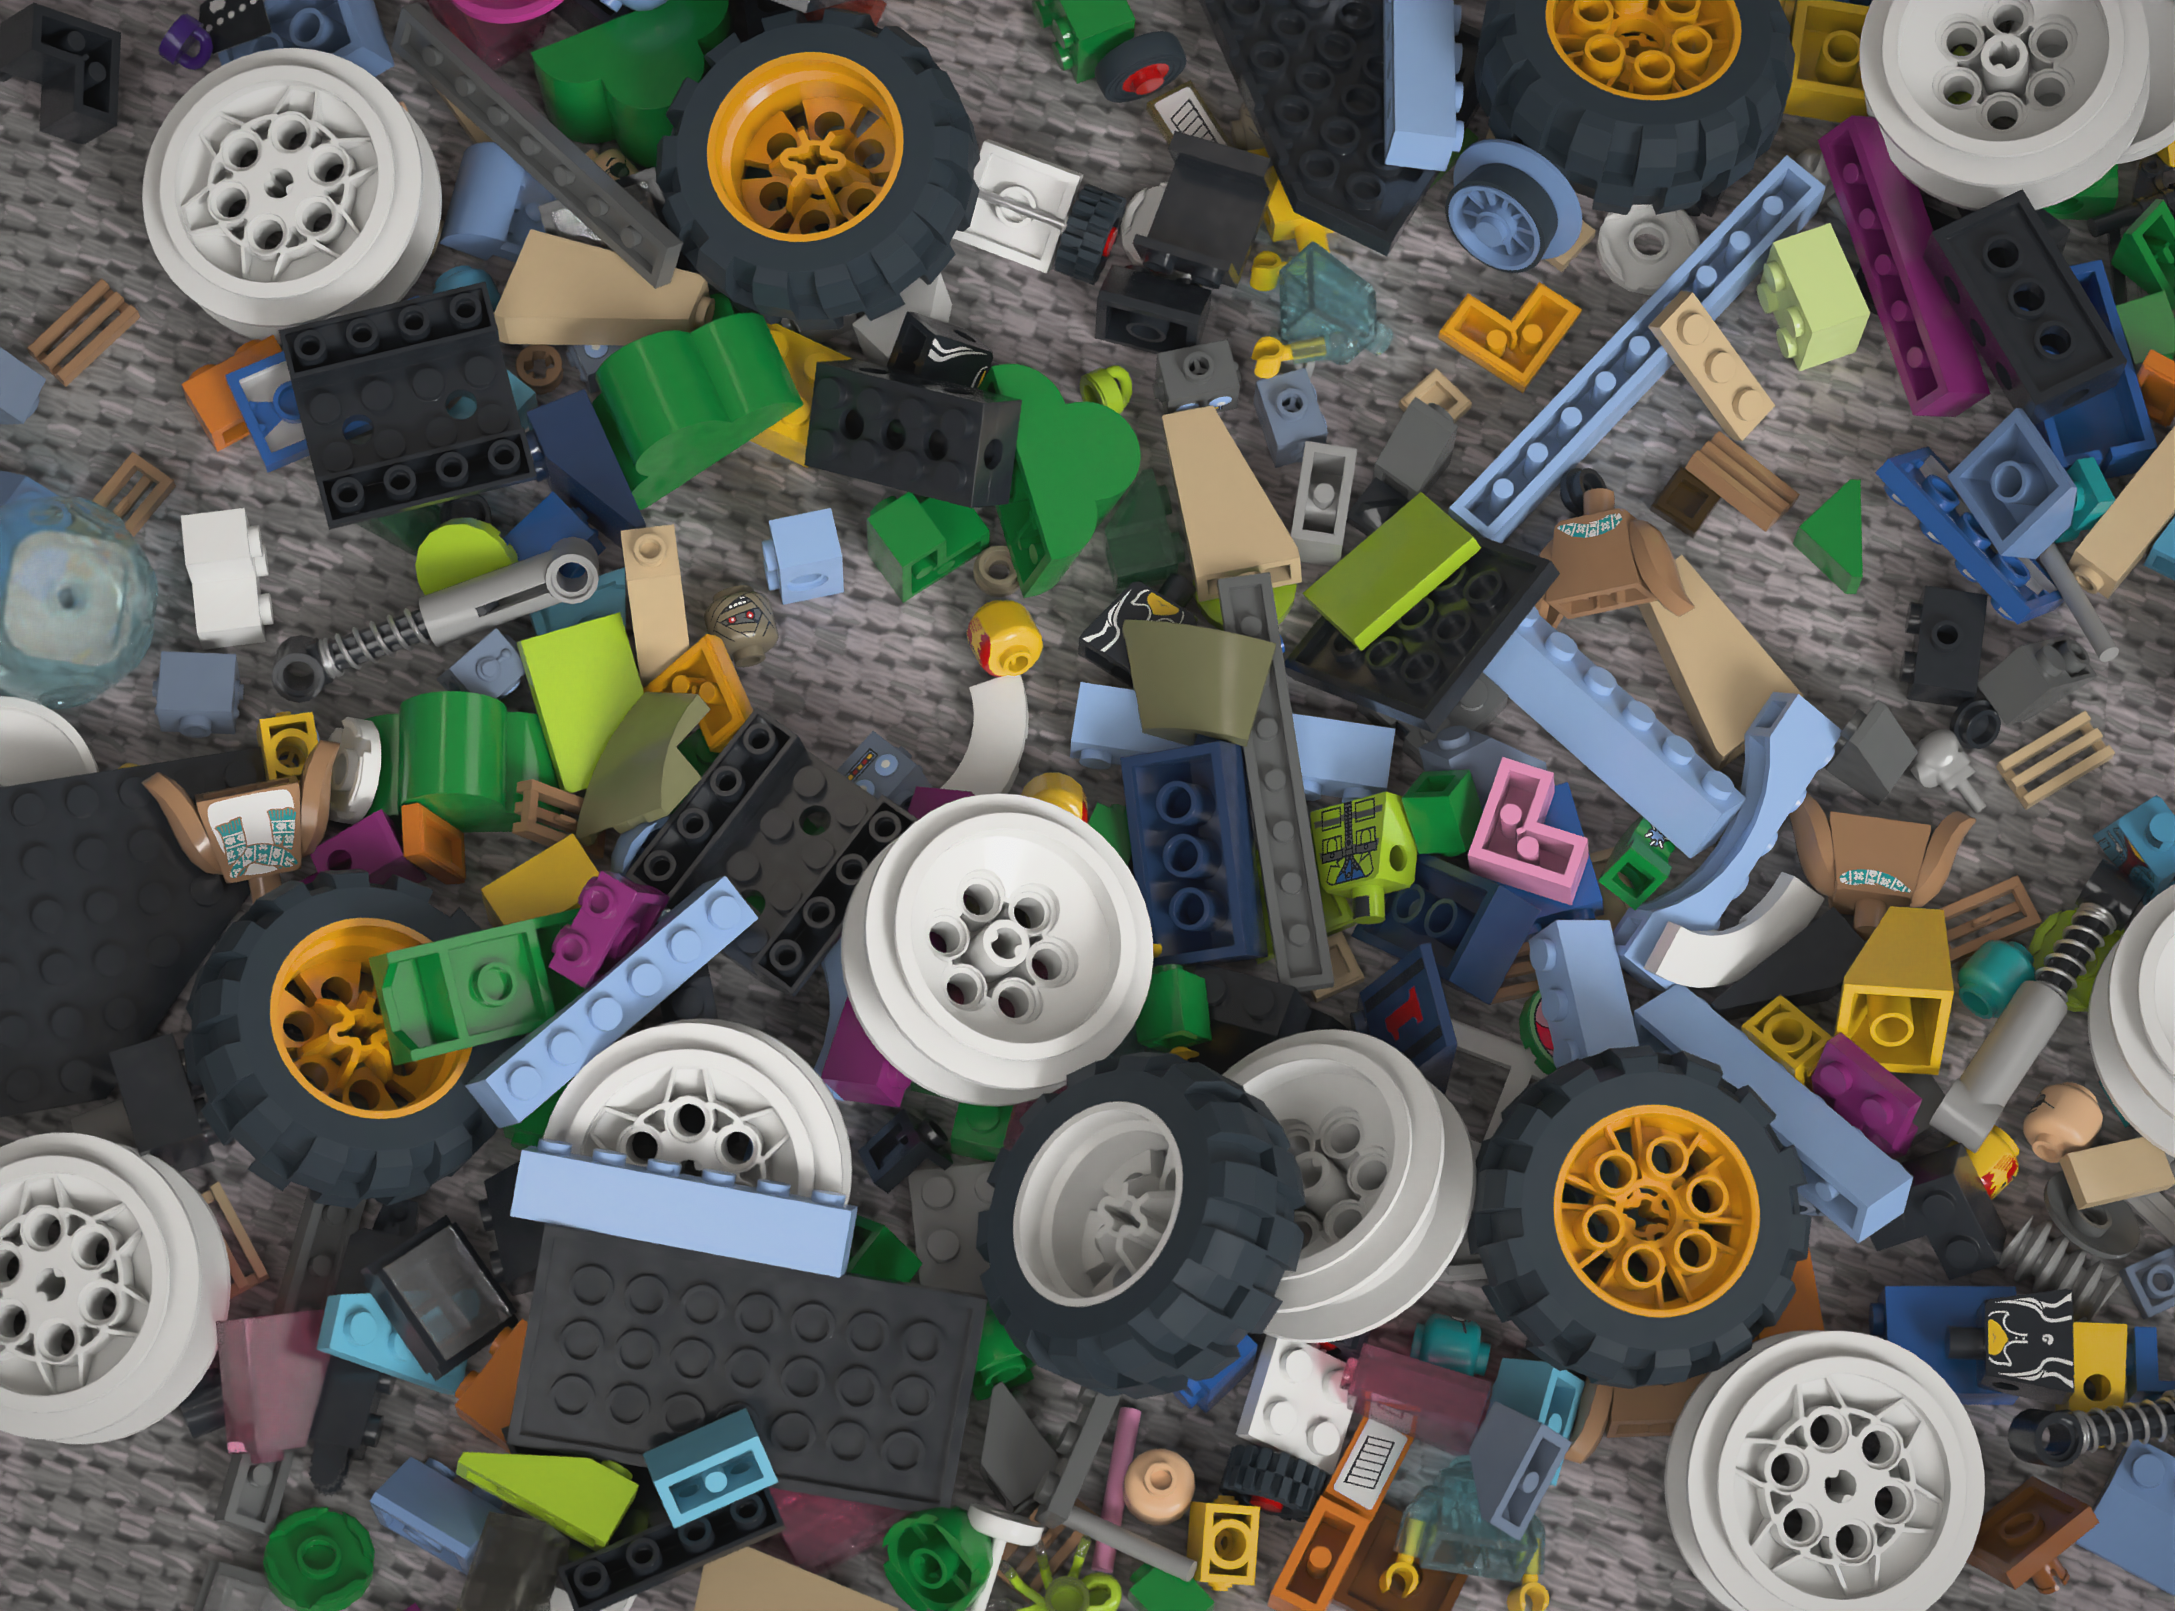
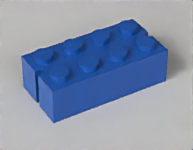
M2102 260L2070 266L2071 270L2126 358L2127 364L2117 386L2034 426L2066 472L2077 459L2094 457L2105 479L2137 473L2158 445Z

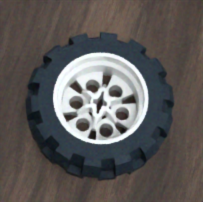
M1150 1052L1121 1055L1120 1060L1113 1058L1095 1061L1066 1075L1068 1088L1062 1093H1043L1018 1120L1025 1129L1012 1149L1008 1150L1001 1147L986 1181L995 1188L990 1209L979 1212L976 1248L983 1259L990 1263V1268L980 1275V1279L992 1311L999 1323L1004 1326L1014 1346L1037 1366L1107 1397L1124 1394L1133 1399H1141L1186 1390L1188 1378L1195 1381L1213 1378L1241 1357L1237 1348L1239 1342L1249 1332L1263 1334L1283 1303L1282 1300L1274 1295L1285 1270L1296 1272L1304 1239V1233L1294 1223V1210L1306 1205L1301 1170L1294 1155L1287 1151L1291 1145L1283 1127L1262 1100L1246 1093L1242 1085L1199 1062L1190 1063L1173 1053Z

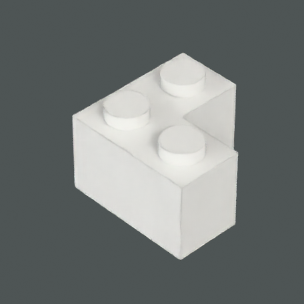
M245 508L182 515L181 524L185 565L192 582L196 629L202 649L266 642L264 625L274 624L270 593L261 594L259 577L268 576L269 568L265 544H262L259 525L250 526Z

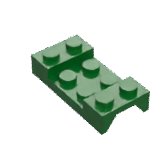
M580 908L368 958L394 1066L533 1032L582 994L587 988H583L548 967L555 955L552 952V945L556 936L565 925L572 924Z

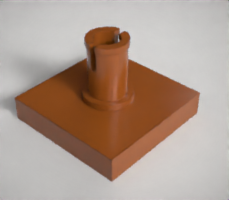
M2032 1476L1982 1516L1973 1549L1966 1563L2015 1590L2032 1578L2040 1594H2051L2060 1590L2053 1576H2057L2060 1583L2064 1586L2069 1580V1573L2057 1556L2100 1522L2090 1505Z

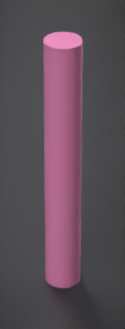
M1121 1407L1119 1411L1100 1516L1120 1527L1125 1507L1122 1486L1128 1466L1133 1461L1141 1418L1140 1410L1129 1407ZM1096 1540L1091 1569L1113 1573L1117 1549Z

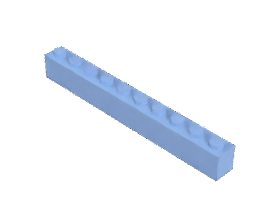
M1786 155L1449 507L1448 515L1467 532L1503 543L1560 484L1563 474L1575 468L1674 364L1648 325L1680 291L1693 292L1715 321L1763 270L1772 243L1796 235L1818 212L1826 186Z

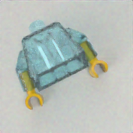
M1312 241L1296 256H1289L1288 261H1281L1279 255L1271 251H1262L1254 258L1249 281L1252 288L1259 291H1271L1276 287L1279 277L1281 338L1290 342L1288 345H1283L1274 337L1265 336L1260 338L1256 342L1251 356L1252 360H1257L1254 369L1256 376L1266 379L1276 376L1281 362L1286 360H1293L1294 365L1322 360L1345 365L1364 349L1375 356H1379L1391 344L1393 331L1377 321L1376 292L1372 285L1319 244Z
M1470 1455L1458 1456L1450 1462L1449 1467L1439 1471L1433 1485L1421 1487L1404 1510L1393 1551L1398 1552L1396 1563L1381 1574L1379 1579L1380 1590L1382 1593H1385L1391 1585L1392 1574L1397 1573L1404 1578L1406 1583L1402 1599L1409 1595L1418 1584V1574L1412 1566L1414 1557L1420 1558V1568L1518 1583L1522 1579L1521 1586L1510 1591L1507 1597L1508 1610L1524 1611L1526 1605L1525 1594H1527L1533 1602L1532 1611H1544L1550 1600L1546 1588L1538 1583V1575L1544 1574L1546 1535L1544 1524L1534 1513L1521 1540L1518 1541L1481 1518Z

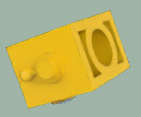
M290 711L276 713L275 717L259 719L256 734L258 747H261L266 781L296 775L299 783L307 757L320 741L314 723L313 712L291 714ZM288 755L287 759L279 760L282 756ZM294 757L298 761V767L292 762Z
M1780 994L1742 1024V1032L1770 1058L1782 1064L1788 1073L1813 1093L1811 1077L1827 1041L1833 1037Z
M1218 1495V1498L1214 1499L1213 1503L1191 1501L1186 1557L1197 1561V1569L1193 1579L1195 1581L1208 1582L1207 1585L1211 1586V1590L1228 1591V1587H1232V1584L1255 1585L1260 1507L1238 1505L1239 1501L1234 1500L1235 1496Z

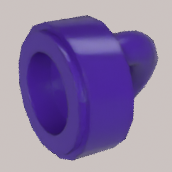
M188 13L183 14L173 23L159 46V55L173 65L179 63L189 70H196L204 67L209 61L213 51L212 38L203 29V24ZM198 40L200 42L199 53L195 57L186 54L194 42Z

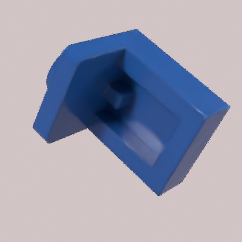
M2134 1327L2127 1335L2125 1376H2127L2128 1402H2142L2148 1399L2155 1403L2165 1391L2175 1390V1381H2159L2156 1327Z

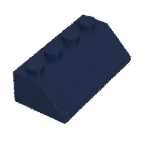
M1216 741L1121 757L1134 876L1148 911L1153 944L1162 945V953L1153 959L1152 968L1166 964H1177L1182 967H1195L1197 963L1219 965L1268 957L1242 746Z

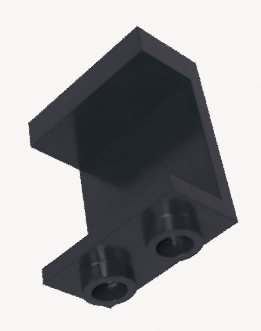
M1175 131L1168 147L1175 165L1148 236L1135 234L1132 244L1143 261V265L1152 271L1171 275L1172 271L1176 270L1191 275L1190 278L1194 282L1208 288L1219 289L1220 285L1223 284L1237 289L1278 180L1271 158Z

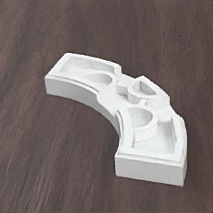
M1006 675L969 687L974 709L970 743L957 770L940 789L971 791L974 795L1008 794L1019 772L1018 766L1024 750L1025 739L1028 737V704L1021 675Z
M1781 872L1766 896L1740 919L1738 925L1723 931L1715 929L1694 931L1687 930L1680 925L1668 921L1643 969L1665 980L1689 987H1717L1734 983L1802 932L1814 918L1825 898L1795 876Z

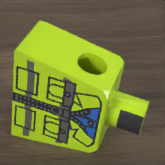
M1382 792L1310 812L1321 886L1326 893L1352 899L1353 922L1377 924L1384 922V894L1410 888L1415 881L1418 850L1401 799L1403 796Z

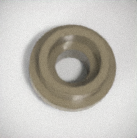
M991 546L977 556L973 566V576L977 586L984 593L994 597H1005L1013 594L1020 588L1017 573L1014 570L1007 546ZM999 564L1006 566L1009 570V575L1000 580L993 578L989 573L993 566Z

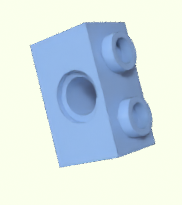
M831 508L769 520L770 539L761 541L764 555L763 565L769 591L779 589L783 605L844 592L842 553Z

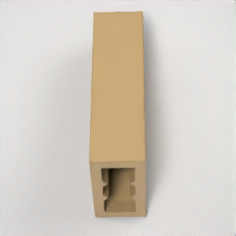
M530 229L496 307L494 316L499 340L507 344L627 345L642 337L663 331L681 330L689 333L712 321L715 299L710 298L708 283L700 274L675 268L671 283L655 289L614 251Z
M1214 406L1198 407L1162 415L1164 439L1199 602L1219 598L1217 579L1270 572L1272 588L1301 583V563L1298 547Z
M2175 426L2074 551L2068 566L2083 590L2091 594L2099 592L2108 599L2150 550L2175 517Z
M674 524L620 531L640 680L643 689L690 649Z
M1681 555L1675 561L1686 594L1695 606V609L1678 617L1665 609L1659 601L1639 604L1638 607L1706 757L1713 769L1720 771L1745 752L1744 735L1773 692L1794 693L1802 697L1804 695L1683 555Z
M747 1546L703 1566L694 1611H899V1609Z

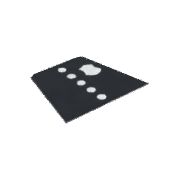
M205 0L200 5L199 21L203 24V29L212 38V55L272 33L263 0Z

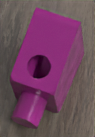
M380 809L317 846L310 856L318 872L298 882L304 884L311 883L320 871L347 869L365 870L369 875V883L382 885L386 883L392 874L415 883H420L426 880L427 877L423 869L404 858L403 831Z

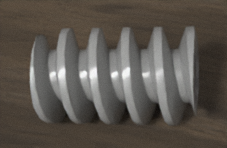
M2032 1216L2003 1251L2000 1263L1996 1266L2004 1269L2017 1262L2018 1266L2014 1276V1280L2017 1283H2021L2032 1275L2036 1277L2031 1293L2046 1292L2049 1289L2052 1291L2073 1289V1322L2086 1317L2088 1319L2087 1323H2089L2120 1285L2122 1277L2117 1274L2102 1282L2100 1278L2105 1266L2102 1261L2084 1268L2083 1263L2087 1251L2079 1248L2068 1255L2065 1251L2069 1238L2063 1234L2050 1241L2048 1237L2053 1223L2048 1219L2033 1227L2031 1226Z

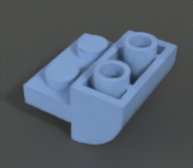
M495 142L473 144L464 151L439 243L486 261L492 255H496L516 263L530 229L546 233L538 206L557 199Z

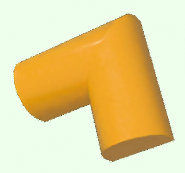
M1540 282L1512 320L1507 319L1467 293L1439 331L1438 339L1519 392L1524 393L1577 321L1582 309Z
M711 634L703 636L643 689L644 693L698 694L711 709L698 723L710 752L721 753L754 711L722 639Z

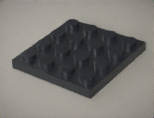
M1470 533L1481 549L1364 650L1360 651L1321 615L1284 661L1285 671L1289 677L1298 682L1428 732L1435 733L1560 573L1551 560Z

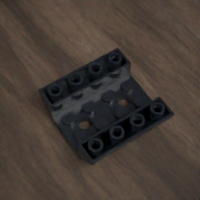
M486 282L279 330L329 530L537 480L524 427L521 426L500 347L498 328ZM465 396L472 399L477 406L474 414L467 419H455L450 416L446 409L454 398ZM354 421H365L372 426L374 433L367 442L353 444L345 439V428Z
M756 707L625 876L636 884L653 886L670 896L664 908L666 913H669L703 883L723 876L728 878L743 899L750 896L764 898L765 909L753 924L723 948L720 953L760 982L795 997L841 938L847 905L865 869L888 844L902 835L919 819L883 794L879 799L872 796L806 750L797 734ZM815 812L829 814L831 816V823L824 833L812 836L804 832V822L810 814Z
M510 1425L501 1429L506 1442ZM507 1444L511 1454L588 1458ZM591 1458L592 1460H594V1461H596V1462H598V1463H600V1464H601L602 1461H603V1460H600V1459ZM618 1462L615 1463L626 1468L633 1475L631 1481L639 1486L635 1499L607 1547L595 1551L540 1521L574 1611H600L786 1530L769 1487L674 1528L648 1467Z

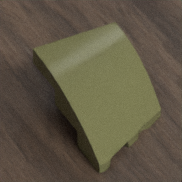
M1125 620L1122 633L1126 643L1142 733L1187 746L1194 745L1197 734L1247 747L1275 654L1276 643L1194 625L1149 620Z
M645 692L627 713L602 753L586 790L575 836L583 846L594 844L596 838L607 828L613 827L621 834L634 829L642 823H650L668 816L702 779L677 748L679 743L711 710L698 694Z

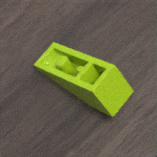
M463 1452L458 1460L456 1475L595 1551L609 1545L635 1499L639 1486L631 1481L633 1475L623 1466L611 1460H603L600 1464L591 1458Z

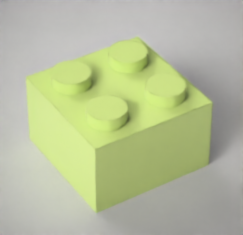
M1831 223L1773 242L1767 262L1763 267L1764 271L1760 284L1757 285V295L1766 314L1773 312L1780 327L1776 331V336L1783 356L1785 358L1793 357L1798 371H1802L1855 353L1870 311Z

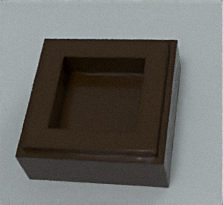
M1679 466L1651 505L1650 511L1694 538L1722 497L1692 473Z

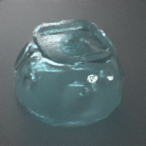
M62 496L22 498L0 506L1 695L25 699L49 709L74 708L93 701L98 695L116 686L145 657L154 634L153 627L157 608L158 583L154 569L151 567L145 552L126 528L121 518L109 509L82 497L71 498ZM63 589H68L74 594L75 602L70 609L63 608L59 603L58 596Z

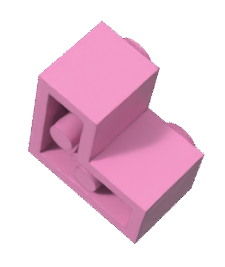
M1502 757L1468 853L1469 871L1502 884L1572 905L1589 857L1588 838L1544 825L1555 793L1553 772Z

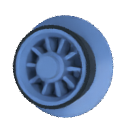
M1486 139L1475 142L1459 156L1453 173L1454 188L1446 199V219L1457 241L1478 261L1499 271L1520 273L1533 269L1541 259H1551L1566 253L1576 243L1582 228V212L1578 198L1564 175L1545 157L1522 144L1503 139Z

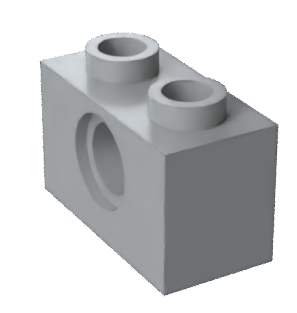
M1305 441L1291 537L1299 550L1300 562L1333 567L1340 561L1357 455L1356 448Z

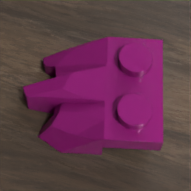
M1840 1032L1827 1041L1811 1077L1813 1093L1819 1095L1831 1109L1849 1124L1861 1130L1867 1139L1891 1159L1905 1156L1918 1130V1127L1912 1121L1923 1099Z

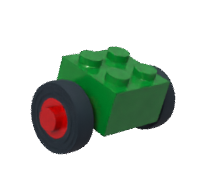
M1032 0L1033 11L1040 27L1044 29L1050 26L1056 39L1052 43V49L1062 71L1070 69L1077 84L1095 77L1102 94L1111 102H1130L1151 95L1175 80L1186 66L1185 52L1173 33L1156 31L1134 38L1135 17L1127 0Z

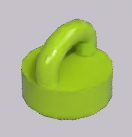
M1113 365L1105 369L1099 367L1081 376L1079 386L1084 402L1102 404L1118 414H1121L1123 408L1130 402L1132 380L1128 371L1122 366ZM1114 378L1118 379L1120 390Z

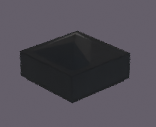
M1375 477L1347 513L1346 522L1366 536H1370L1404 507L1409 500Z

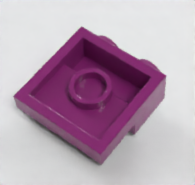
M601 871L598 877L593 876L582 889L578 899V904L581 905V908L572 924L565 925L556 936L552 945V952L555 955L548 967L583 988L588 989L648 935L654 928L670 896L653 886L636 884L619 873Z

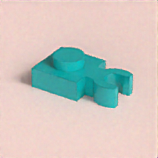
M2094 457L2077 459L2067 471V474L2077 487L2071 526L2054 541L2055 544L2074 541L2079 536L2080 531L2092 529L2115 502V498Z

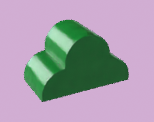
M667 0L666 3L653 10L631 12L531 52L544 109L549 121L568 139L576 142L597 144L615 139L621 151L631 161L646 168L656 167L657 144L663 136H670L673 128L666 117V113L682 82L688 77L700 83L702 78L711 69L704 56L735 32L729 0Z
M738 313L722 317L699 327L691 333L681 330L658 332L623 346L604 360L597 369L595 379L602 393L591 403L639 510L649 507L804 405L763 315L756 313Z
M1002 364L992 366L977 389L1022 400L1009 504L995 505L1014 570L1017 573L1023 598H1028L1047 592L1060 581L1087 545L1095 529L1104 521L1135 479L1140 467L1141 453L1135 432L1129 423L1116 411L1094 402L1065 404L1058 388L1041 372L1024 365Z
M463 691L424 693L403 701L399 707V714H385L364 719L374 723L381 743V769L378 787L371 807L364 818L382 809L402 829L401 806L420 803L462 833L512 832L513 823L521 822V815L514 813L515 803L523 801V795L516 792L517 782L533 779L560 789L538 714L507 712L506 706L493 697ZM538 801V807L564 815L563 809ZM536 821L537 824L543 825L545 827L554 829L556 831H563Z

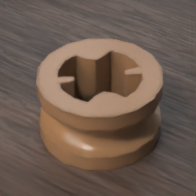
M533 344L520 352L516 359L517 377L535 391L536 394L544 395L550 393L560 385L563 379V364L560 354L553 347ZM544 359L546 367L551 363L554 365V368L546 370V377L542 379H535L533 371L527 374L525 370L533 369L534 360Z

